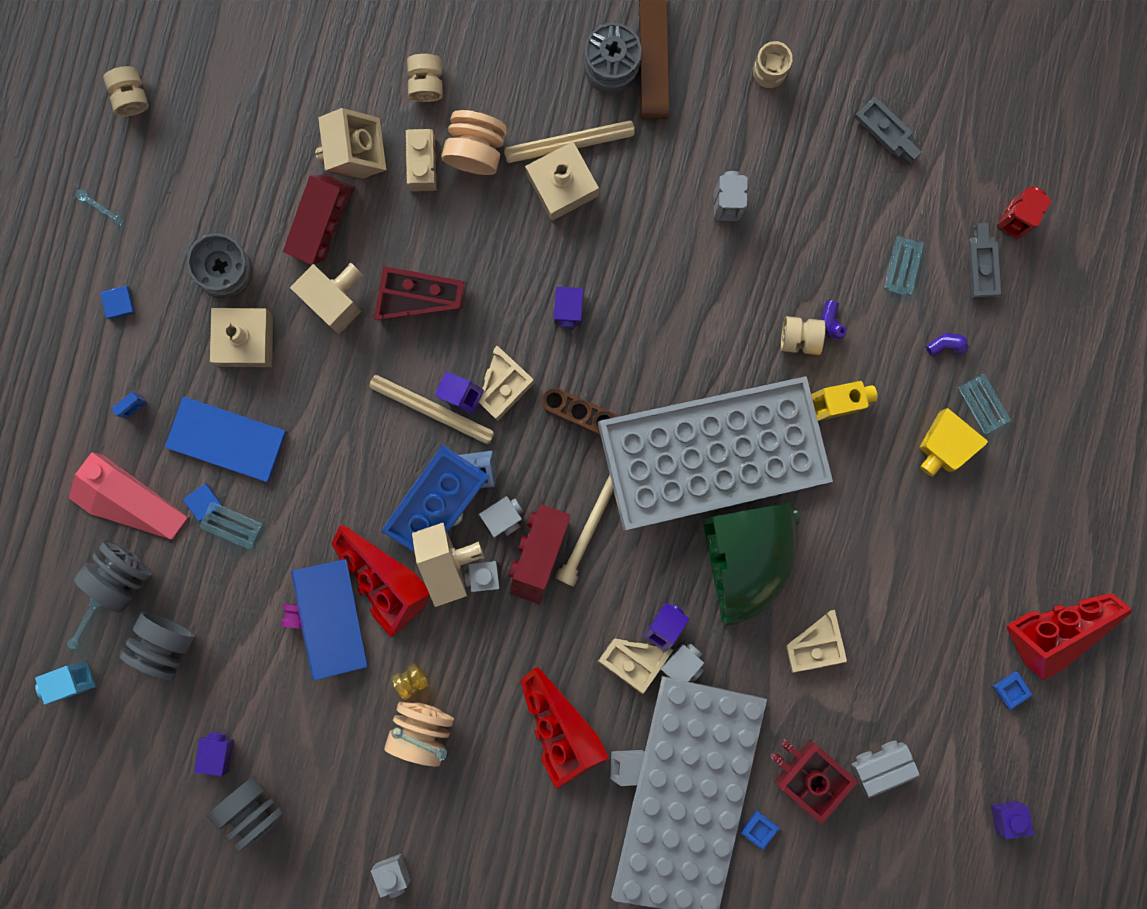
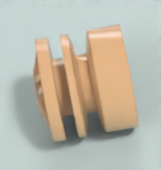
M466 110L454 111L450 119L452 124L448 127L449 134L454 138L445 140L441 156L442 161L456 169L480 175L495 174L500 160V153L494 148L503 146L504 140L502 137L506 135V125L502 121L483 113Z
M399 702L396 710L405 716L395 715L393 721L404 729L391 730L389 732L384 750L393 756L413 763L433 767L440 766L446 747L436 741L435 738L449 737L450 732L441 726L451 727L454 718L443 713L440 709L426 704Z

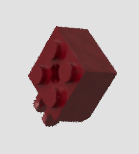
M784 739L781 743L783 748L792 753L795 758L788 765L779 754L772 753L770 758L784 769L774 782L820 824H823L858 781L811 740L799 752ZM819 776L820 784L818 786L813 784L811 787L812 778Z

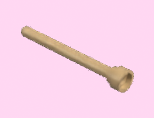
M610 475L567 564H563L562 568H558L554 577L572 587L575 586L578 579L576 576L578 570L576 569L614 492Z

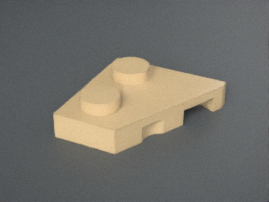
M496 346L493 351L494 356L490 368L487 369L484 378L485 383L482 387L484 392L478 403L498 421L535 381L502 349Z
M835 610L829 611L786 645L792 673L847 662Z
M613 639L597 662L639 693L644 694L673 650L669 648L665 652L657 646Z

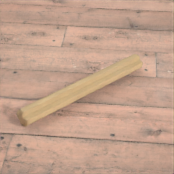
M625 121L506 147L504 154L507 163L547 155L572 141L577 148L627 138L634 136V124L632 121Z
M374 375L369 387L485 444H489L494 436L492 430L378 375Z

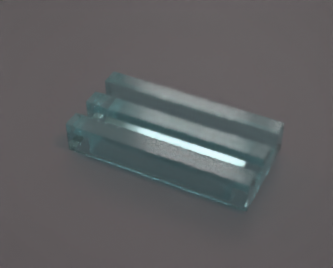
M901 236L896 237L884 285L885 290L909 296L912 294L924 242H914L913 239L909 238L906 240ZM901 245L906 247L895 286L892 285ZM915 248L906 288H903L911 249Z
M981 374L958 387L984 434H988L1011 421L985 374ZM980 382L1001 420L997 421L977 383ZM968 388H971V390L973 391L975 397L977 398L979 404L981 405L982 409L984 410L986 416L988 417L992 425H989V423L987 422L985 416L983 415L981 409L979 408L977 402L975 401L973 395L971 394Z
M210 502L199 528L250 550L262 523ZM214 510L254 529L253 531L216 516L212 512ZM210 519L216 523H219L239 533L249 536L248 541L244 540L238 536H235L215 526H212L207 522Z

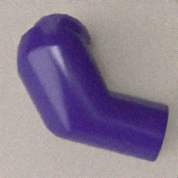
M826 300L821 320L825 321V332L828 337L834 340L844 338L847 332L846 327L842 326L835 318L839 303Z
M944 333L926 346V350L934 357L945 348L954 349V352L957 354H964L969 346L967 344L968 340L963 335Z

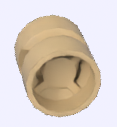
M778 41L769 42L760 49L753 67L754 79L760 86L775 88L782 84L792 64L790 49L784 43Z
M415 54L408 57L407 74L411 77L408 80L409 99L418 102L440 100L443 97L442 80L439 79L442 76V59L433 54Z
M130 66L118 67L104 74L103 79L107 92L111 94L110 102L115 115L121 117L134 116L148 109L149 104L144 90L141 89L142 81L137 68Z
M786 316L782 327L781 351L797 353L799 349H802L804 354L820 355L824 344L825 321L808 319L807 322H803L799 317Z

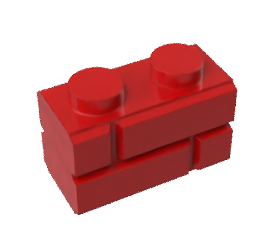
M1027 187L1009 202L1004 211L1005 214L1002 215L997 224L998 229L1016 239L1023 237L1039 225L1044 216L1043 213L1046 212L1051 203L1050 197L1046 196V192L1038 187Z

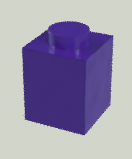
M556 286L554 323L559 324L560 328L574 329L575 325H581L583 288Z
M446 371L434 396L454 407L473 414L484 389L469 380Z
M666 603L658 611L643 637L666 652L674 644L689 618L684 615V612L679 607Z
M209 732V735L200 738L194 773L221 777L228 773L234 739L226 738V734L220 732Z
M1019 801L991 805L997 834L1005 839L1034 835L1030 811L1027 805Z

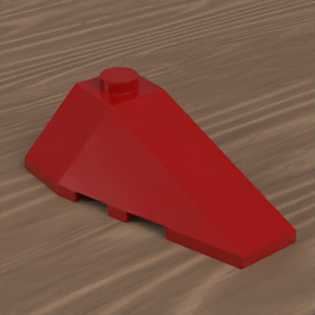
M339 526L331 544L340 560L346 559L348 571L350 573L353 572L360 586L357 589L360 595L366 594L373 607L369 609L372 616L387 634L393 637L425 607L430 598L426 584L413 571L346 526Z
M1113 593L1080 600L1078 605L1066 608L1063 605L1053 607V611L1041 614L1038 611L1027 613L1007 624V630L1024 664L1044 681L1068 667L1130 615L1132 608Z
M539 667L534 668L520 680L528 711L534 715L538 728L534 730L536 739H541L544 750V754L541 755L542 762L555 789L582 776L609 759L597 733Z

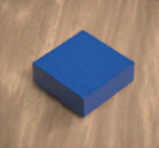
M128 286L100 292L107 319L110 320L135 313Z
M132 391L111 410L116 416L128 419L145 405L147 401L141 394Z
M206 483L183 499L199 522L223 506Z
M1016 671L992 686L1008 710H1012L1033 696L1020 674Z
M756 810L740 832L756 846L764 850L780 828Z

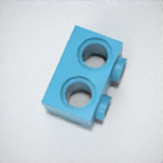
M87 661L67 665L35 678L37 682L35 686L36 693L43 700L44 705L66 699L96 687Z

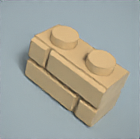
M432 129L406 130L407 185L409 190L413 192L437 190L436 137Z

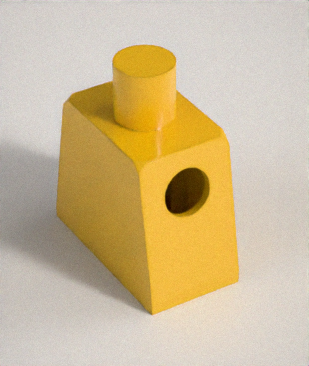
M862 381L824 388L811 394L818 421L866 409L869 406L868 403L875 402L878 398L876 388L873 385L864 387Z
M944 409L938 413L919 447L928 455L920 468L931 477L941 467L948 472L955 471L983 448L988 441L950 409Z

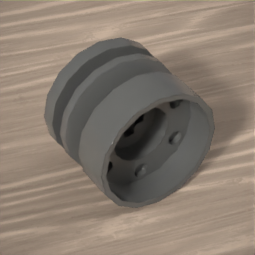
M607 23L600 25L589 35L585 45L584 70L588 81L594 88L604 93L615 94L625 91L635 82L639 73L642 47L639 37L631 28L620 23ZM612 51L617 52L614 54V57L609 56V54H611Z
M219 233L204 235L196 240L188 251L186 263L190 276L195 283L213 297H234L244 291L249 284L252 275L250 259L238 242L228 235ZM221 264L226 266L225 273L223 274L219 272V265Z
M104 540L99 546L102 552L95 551L92 554L93 559L99 566L85 563L75 575L74 582L94 601L111 611L120 613L123 612L133 599V594L128 587L137 590L143 587L141 580L147 581L151 577L152 572L130 550L109 540Z
M141 612L133 627V631L142 639L128 638L126 645L129 648H123L119 657L122 661L143 674L164 680H173L176 675L174 668L181 665V660L173 652L187 653L195 635L190 630L167 618L149 612Z
M254 776L242 784L207 815L218 830L228 824L233 826V829L225 838L228 842L237 834L243 838L233 847L236 852L256 843L274 827L280 815L284 813L280 807L271 815L265 811L275 802L273 798L260 805L257 800L264 793L265 789Z

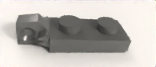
M874 96L854 116L867 131L897 158L901 155L912 164L921 155L922 151L913 144L916 140L912 136L913 132L877 97Z
M988 222L977 223L973 226V238L969 239L968 245L971 299L1000 297L1001 282L998 242H995L994 237H989Z

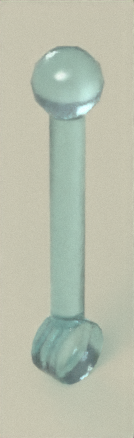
M78 189L75 192L77 199L80 201L85 200L112 218L114 224L119 225L123 223L121 215H115L88 197L87 192L83 189Z
M92 598L89 600L90 607L75 635L67 642V647L71 650L78 647V639L94 609L100 606Z
M400 728L392 730L391 734L394 739L401 738L435 754L438 760H443L447 756V751L444 748L436 749L404 734Z

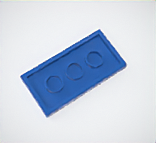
M183 396L165 448L269 482L287 431Z
M442 445L383 526L381 532L415 553L412 533L440 523H444L448 533L486 482L489 475Z
M346 559L292 570L291 576L312 680L367 667Z

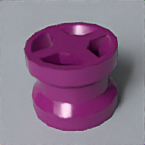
M283 604L282 610L285 612V615L281 620L280 626L302 629L297 604Z

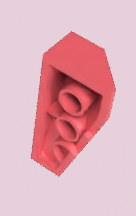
M91 452L76 472L68 497L89 514L171 540L174 539L189 518L106 456Z

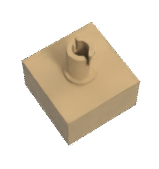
M340 108L318 117L322 147H318L315 153L323 152L320 155H316V158L321 164H324L325 171L362 179L386 171L380 118L345 108Z
M573 141L525 166L526 175L551 221L598 197L599 187Z
M351 262L335 280H329L313 264L290 287L338 334L361 313L359 308L346 296V291L363 276Z
M211 308L210 363L218 367H272L273 314L269 310L260 308Z
M444 523L412 533L416 562L434 606L437 607L466 597L461 565L484 559L479 541L455 550Z

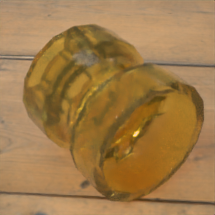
M416 663L409 666L403 674L397 673L391 677L395 689L404 701L412 697L413 692L417 690L422 691L429 687L425 675Z

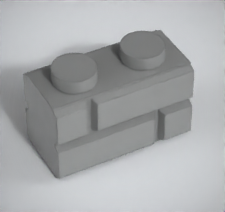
M727 171L719 177L714 190V219L716 221H738L741 219L747 207V177L745 175H741L737 171Z
M895 740L882 745V751L872 754L871 751H868L856 757L857 761L852 763L851 766L865 796L871 798L920 777L907 745L902 742L898 743Z

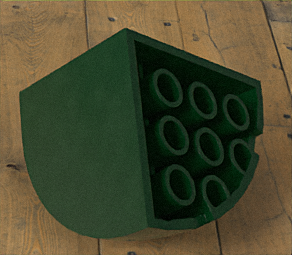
M792 503L725 514L702 520L723 627L744 622L758 615L778 597L786 585L796 554L795 524H799L798 511L796 508H793Z

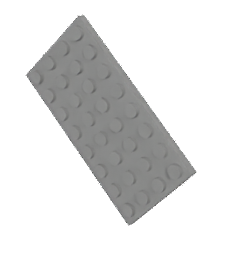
M807 376L598 422L623 531L833 482Z
M662 676L611 895L614 901L660 909L720 908L767 699Z

